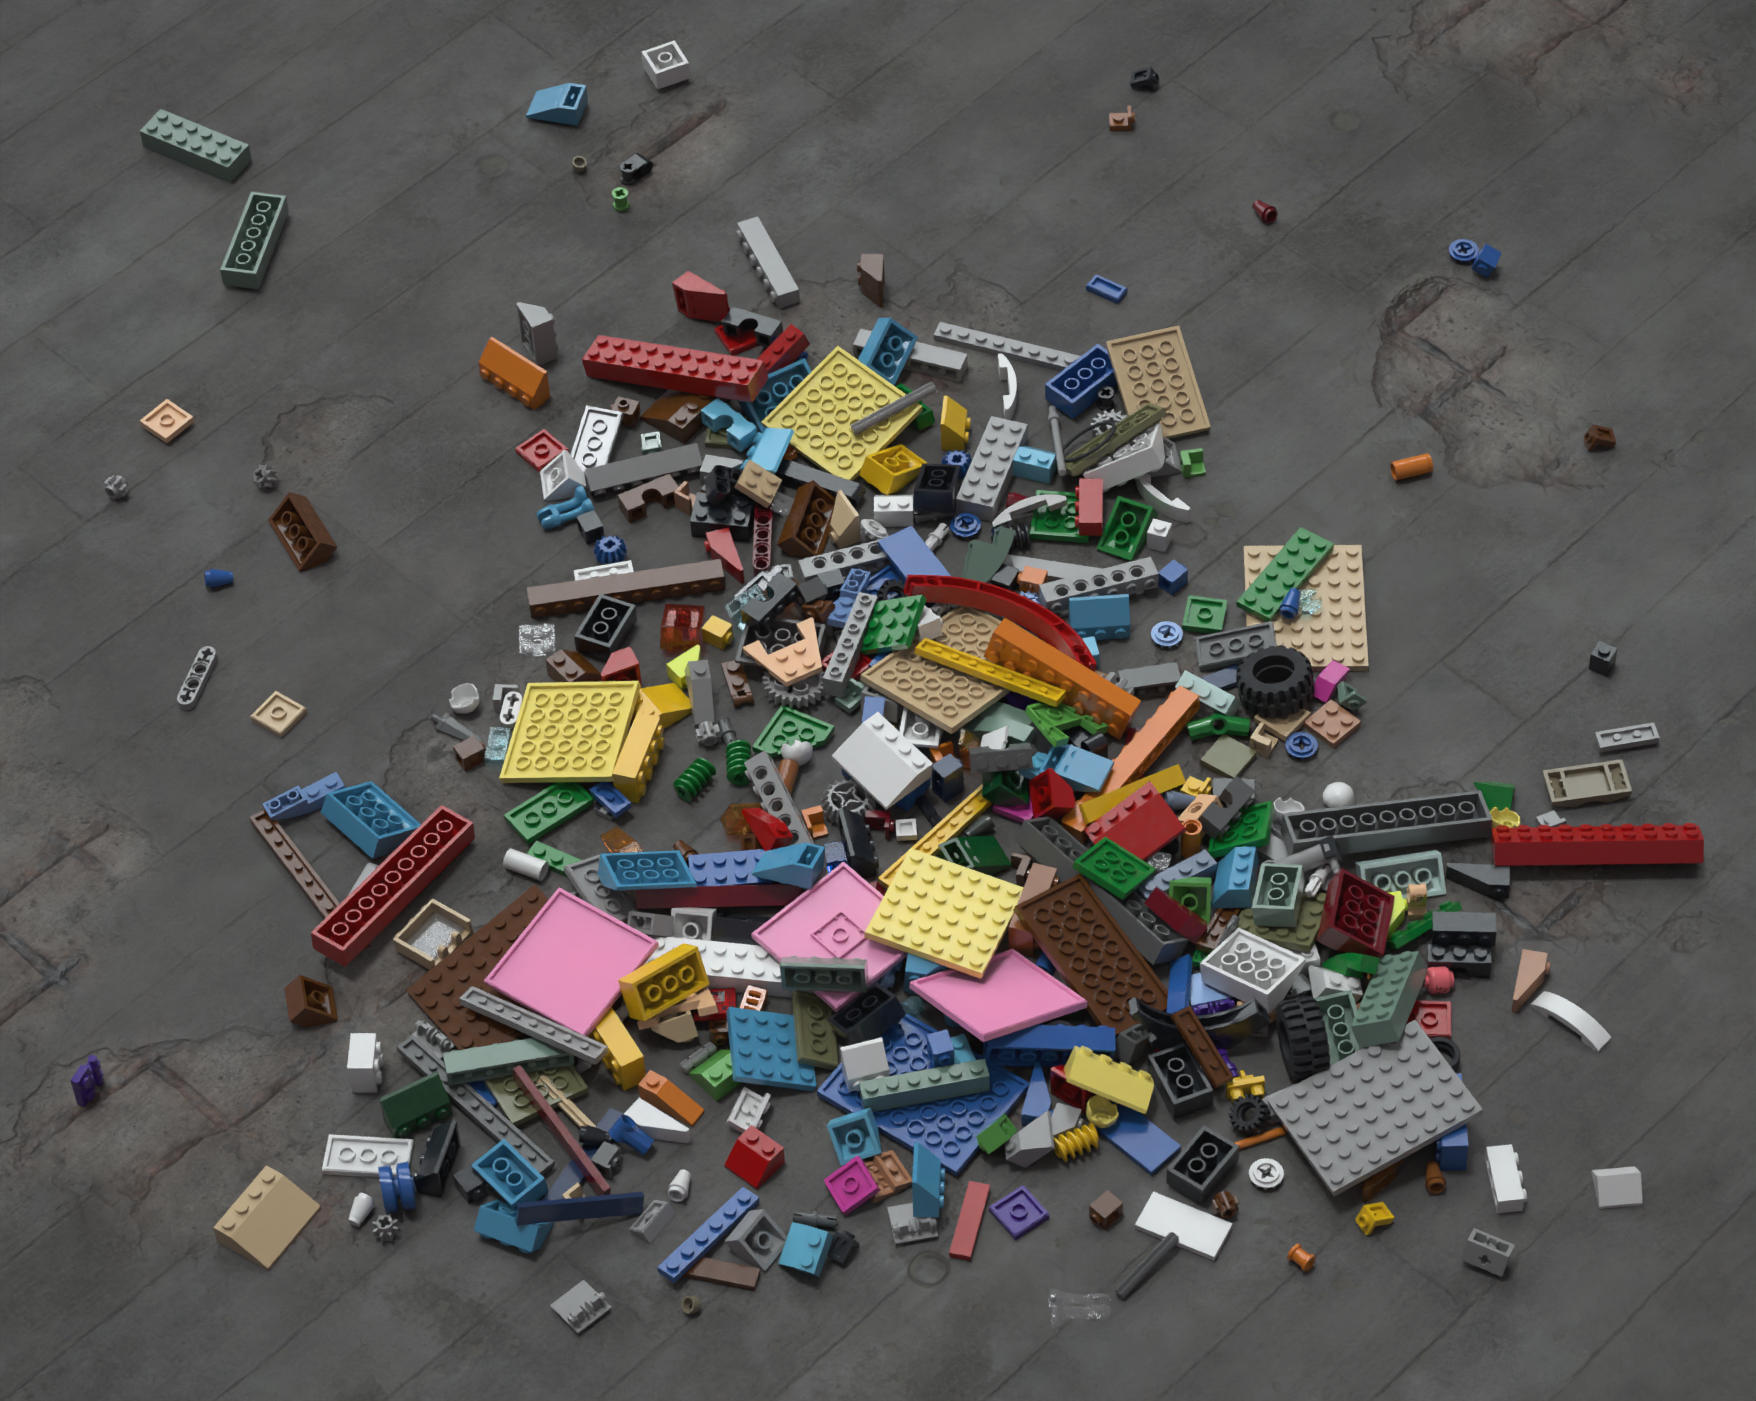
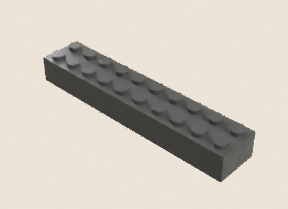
M1481 790L1283 813L1280 831L1289 856L1320 844L1319 840L1331 835L1337 841L1341 854L1489 837L1492 817Z
M1051 816L1024 820L1014 839L1021 849L1034 857L1037 863L1057 868V877L1060 878L1061 883L1080 874L1079 871L1072 868L1073 863L1088 851L1086 847ZM1082 875L1147 962L1154 965L1180 958L1189 940L1144 904L1145 900L1133 891L1122 900L1104 887L1097 885L1093 880Z

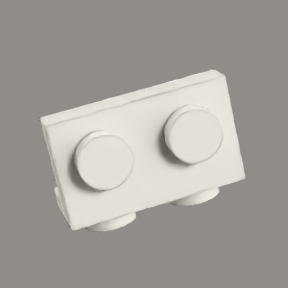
M744 1087L726 1124L741 1133H744L751 1125L759 1129L763 1121L760 1117L767 1112L770 1106L768 1100L771 1095L766 1093L762 1097Z

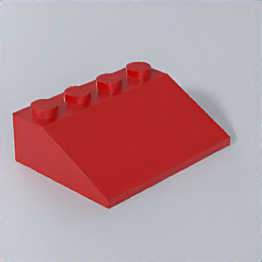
M1149 781L1085 828L1084 831L1094 844L1107 837L1141 860L1146 861L1185 832L1186 828L1151 781Z

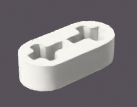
M516 691L506 694L502 705L500 721L506 729H513L515 727L522 704V696ZM514 699H517V701L514 702V706L512 707L511 702ZM510 713H512L513 719H510V721L507 722L506 719H508Z

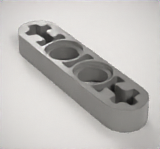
M206 646L199 650L179 691L177 701L181 710L188 711L196 706L216 664L217 654L211 646ZM200 668L206 669V671L201 674L196 673V670ZM192 683L199 684L196 688H189V685Z

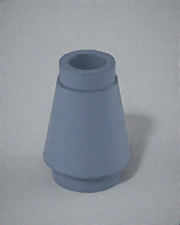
M1175 791L1166 792L1165 802L1172 811L1186 809L1195 799V796Z

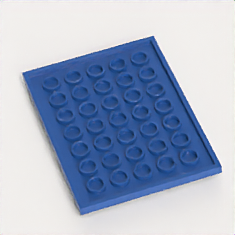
M907 1014L900 1022L891 1026L880 1037H877H882L890 1076L931 1069L927 1054V1034L939 1031ZM972 1051L976 1060L983 1059V1056ZM840 1063L817 1090V1096L848 1114L863 1110L860 1091H848L842 1073V1064ZM987 1066L990 1091L873 1112L880 1133L913 1152L914 1142H919L941 1160V1168H945L946 1171L957 1177L980 1149L976 1136L1002 1114L1005 1113L1007 1116L1028 1091L1030 1083L1001 1066Z

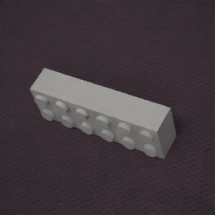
M993 416L990 417L956 497V514L971 513L980 520L994 521L1013 476V458L1018 447L1025 446L1028 441V424Z

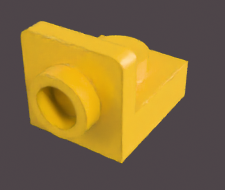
M1190 776L1180 789V793L1195 796V798L1199 794L1211 795L1213 792V787H1211L1212 779L1207 777L1203 782Z
M1384 1202L1363 1205L1355 1221L1365 1235H1370L1375 1226L1391 1224L1395 1217Z

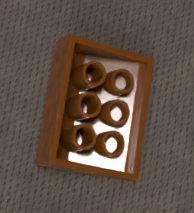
M669 389L640 416V420L685 444L704 426L701 418V409L717 398L726 403L731 399Z

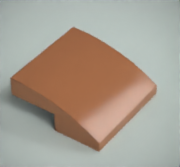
M893 1150L874 1155L873 1161L865 1163L881 1190L870 1198L873 1203L893 1196L912 1185V1178Z

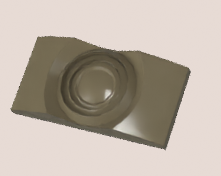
M1622 759L1542 771L1553 806L1575 808L1592 801L1609 803L1632 794V788Z

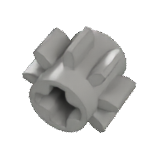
M259 465V468L255 470L254 481L259 482L258 487H272V484L277 481V471L272 470L273 465Z
M113 475L104 482L107 486L105 488L106 494L113 499L116 497L120 499L128 492L126 489L128 483L120 475L116 477Z
M710 721L702 722L698 726L699 729H695L698 743L703 742L705 746H712L721 738L718 724L713 726V723Z
M391 1214L388 1216L379 1215L377 1222H372L374 1237L379 1236L381 1242L393 1241L394 1236L399 1235L398 1220H392Z

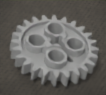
M764 672L762 690L765 691V696H769V700L775 699V704L782 702V707L786 704H789L790 708L793 705H797L800 708L801 704L808 707V702L815 704V699L821 700V696H825L823 690V676L825 672H819L787 687L769 672Z

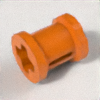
M1297 1243L1290 1249L1287 1260L1294 1261L1301 1266L1302 1271L1307 1272L1315 1263L1316 1256L1308 1254Z

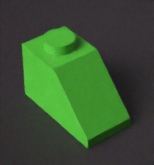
M1004 1113L976 1136L978 1139L977 1143L983 1151H987L990 1154L1009 1140L1017 1129Z

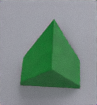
M1473 782L1477 791L1481 790L1489 812L1494 807H1497L1498 811H1502L1506 807L1511 811L1515 785L1500 782Z

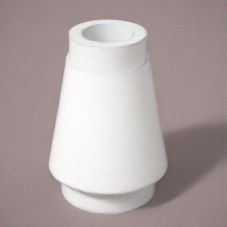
M680 1170L667 1188L668 1197L675 1202H681L688 1196L691 1174L687 1170Z
M359 1193L354 1198L348 1222L353 1226L359 1227L374 1208L373 1203L375 1200L367 1194Z

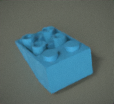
M566 83L536 91L526 118L578 126L588 102L586 85Z
M1066 744L1056 748L1052 745L1038 773L1040 774L1046 769L1052 768L1073 788V791L1100 792L1114 765V761L1073 745Z
M805 842L765 851L754 868L752 876L811 889L824 867L825 847Z

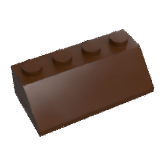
M814 480L799 487L777 545L792 557L805 559L821 555L831 531L830 523L836 499Z
M289 492L268 519L297 569L301 572L326 562L337 549V545L306 496Z

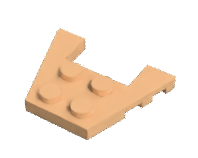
M813 617L796 624L803 640L769 655L758 640L744 646V654L751 656L755 663L765 667L773 677L786 687L822 672Z
M706 986L646 1021L638 1020L637 1023L641 1030L658 1026L661 1016L693 1009L698 1010L699 1016L718 1013V1009Z

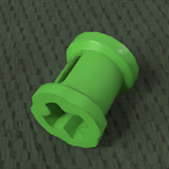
M623 187L615 188L612 191L613 207L618 212L626 211L629 208L627 200L628 191Z

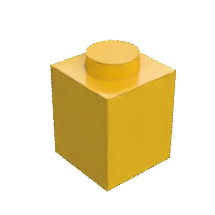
M712 615L702 627L703 641L723 650L734 638L732 624Z

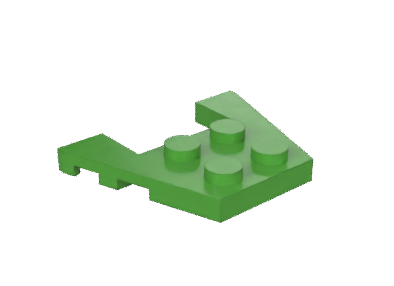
M1039 702L1027 706L1025 711L1026 715L1055 748L1068 743L1069 737L1061 730L1080 725L1091 734L1097 732L1103 734L1107 733L1109 727L1103 722L1101 725L1093 722V717L1089 715L1080 716L1076 714V709L1062 702L1057 707Z

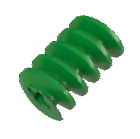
M736 740L729 743L726 747V777L733 785L745 786L751 782L745 773L747 768L744 762L751 759V745L747 741Z
M696 758L684 770L683 774H680L678 779L673 782L675 792L681 799L690 802L692 797H695L697 792L701 791L702 786H706L707 781H710L712 776L716 775V769L706 759Z

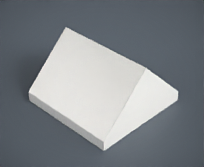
M1635 1166L1592 1170L1599 1209L1640 1206L1643 1204L1641 1172Z

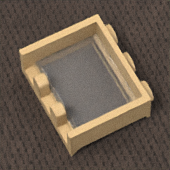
M432 898L414 918L409 920L401 932L395 935L393 942L396 953L399 952L431 970L474 933L470 919Z

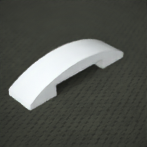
M1001 353L998 354L1000 380L1008 381L1009 395H1003L1004 418L1011 420L1017 404V381L1012 365Z
M1145 473L1139 479H1135L1140 495L1151 507L1174 520L1185 523L1190 522L1191 508L1179 498L1173 501L1169 500L1151 485V476L1148 473Z
M1047 494L1033 496L1005 509L996 517L992 524L996 528L1001 525L1006 528L1008 525H1013L1012 517L1048 505L1049 510L1053 511L1067 506L1068 502L1066 496Z
M1544 991L1531 1003V1007L1548 1018L1552 1015L1581 1035V1041L1596 1052H1599L1611 1040L1608 1032L1594 1018L1561 996Z

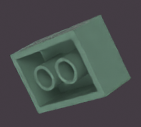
M1261 864L1252 904L1254 925L1296 927L1305 886L1303 865Z

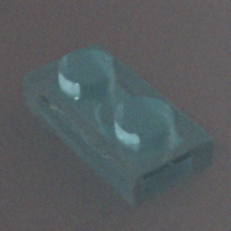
M490 728L484 758L485 763L504 764L511 737V728Z

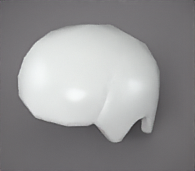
M462 684L451 691L452 699H449L453 711L457 713L467 714L473 712L480 703L478 690L473 684Z
M795 740L792 746L785 743L780 749L783 759L794 760L799 766L806 764L813 756V747L807 741L800 742Z
M1343 782L1329 784L1322 794L1323 802L1328 808L1355 804L1352 788Z
M1279 797L1274 801V817L1280 824L1282 823L1283 813L1305 811L1304 806L1292 798L1282 801Z

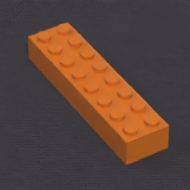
M1006 618L1003 619L993 632L984 654L986 659L996 665L1066 690V697L1062 703L1076 709L1075 713L1080 716L1089 715L1093 717V722L1099 725L1102 722L1109 726L1107 733L1119 740L1131 726L1141 703V700Z

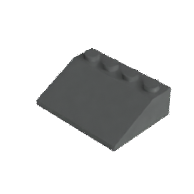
M776 617L771 625L761 633L745 624L735 663L759 666L751 656H747L743 652L744 646L758 640L768 655L803 640L796 626L797 623L802 621ZM814 623L821 658L827 641L826 625Z

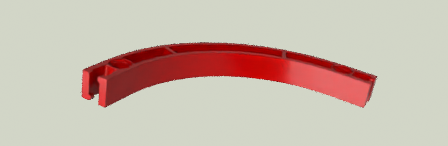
M907 575L903 592L908 597L923 595L927 599L926 602L962 605L1002 616L1030 630L1052 647L1095 672L1097 663L1077 632L1056 614L1029 598L992 584L966 578L940 575Z

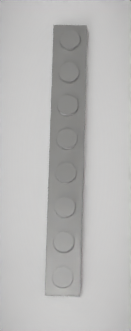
M943 322L939 323L934 333V340L994 355L1002 353L1006 358L1063 371L1081 357Z
M470 987L459 998L460 1005L596 1065L608 1053V1046L476 987Z

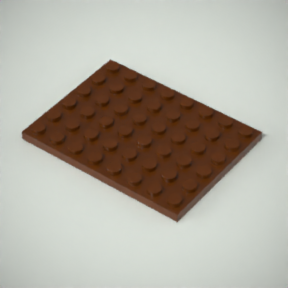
M535 884L406 989L407 993L454 1043L458 1050L488 1046L495 1043L512 1042L514 1040H521L527 1035L460 1005L459 998L472 986L539 1015L487 986L484 982L548 902L549 899Z

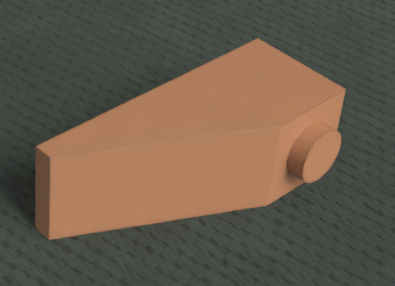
M1522 950L1512 1012H1516L1543 983L1544 975H1549L1551 962H1547L1548 953Z

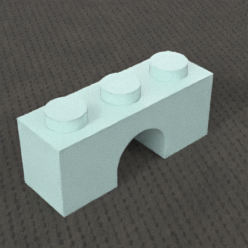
M1186 670L1175 686L1177 689L1180 685L1199 695L1201 703L1210 707L1214 712L1226 716H1234L1241 704L1235 696Z

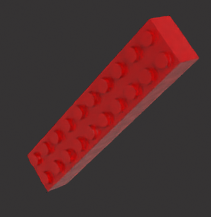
M598 335L582 358L588 377L745 402H753L769 378L764 360Z
M441 805L311 932L313 949L346 967L475 839L473 822Z
M1649 823L1642 824V826L1602 824L1596 827L1588 824H1582L1579 827H1571L1565 824L1559 825V827L1519 825L1517 828L1500 825L1496 828H1491V853L1495 866L1703 863L1704 838L1699 825L1694 823H1685L1683 825L1665 823L1663 826H1654Z

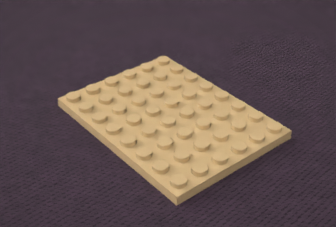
M1334 545V549L1300 587L1299 591L1301 594L1298 614L1293 619H1288L1281 616L1279 612L1272 620L1277 647L1280 645L1286 646V648L1292 647L1297 652H1302L1310 660L1312 671H1323L1332 660L1350 668V671H1368L1362 546ZM1244 546L1245 591L1284 546ZM1246 612V626L1266 622Z
M962 605L957 606L941 618L943 622V627H941L943 635L931 640L989 661L984 657L993 632L1002 621L980 609ZM915 637L910 649L893 651L862 673L860 681L950 734H953L1011 691L916 655L915 647L920 641Z

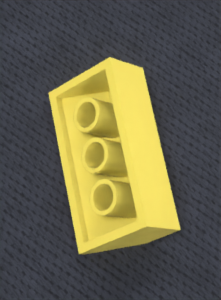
M1074 1046L1064 1067L1068 1083L1146 1114L1154 1087L1153 1078L1149 1073L1143 1070L1135 1071L1130 1065L1120 1062V1064L1113 1062L1107 1055H1096L1085 1046H1081V1048Z

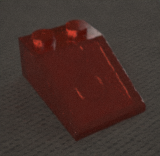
M665 604L660 628V649H665L666 651H688L697 644L701 646L705 606Z

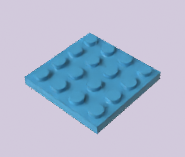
M734 1007L728 1008L726 1013L733 1081L807 1091L815 1090L814 1066L797 1062L793 1015Z

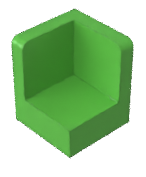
M1202 448L1180 451V465L1183 478L1206 475Z

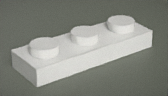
M631 560L573 570L575 580L634 572Z

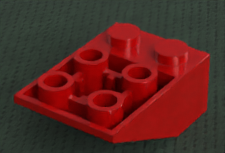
M687 271L672 282L677 309L689 318L722 322L730 311L726 292L715 287L712 283L701 279L698 275Z

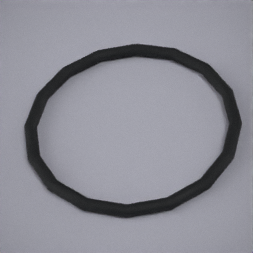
M1111 421L1099 422L1073 436L1062 447L1063 453L1073 441L1086 432L1103 425L1112 426L1110 434L1099 445L1075 458H1064L1065 463L1078 461L1099 450L1114 435L1116 431L1115 423Z

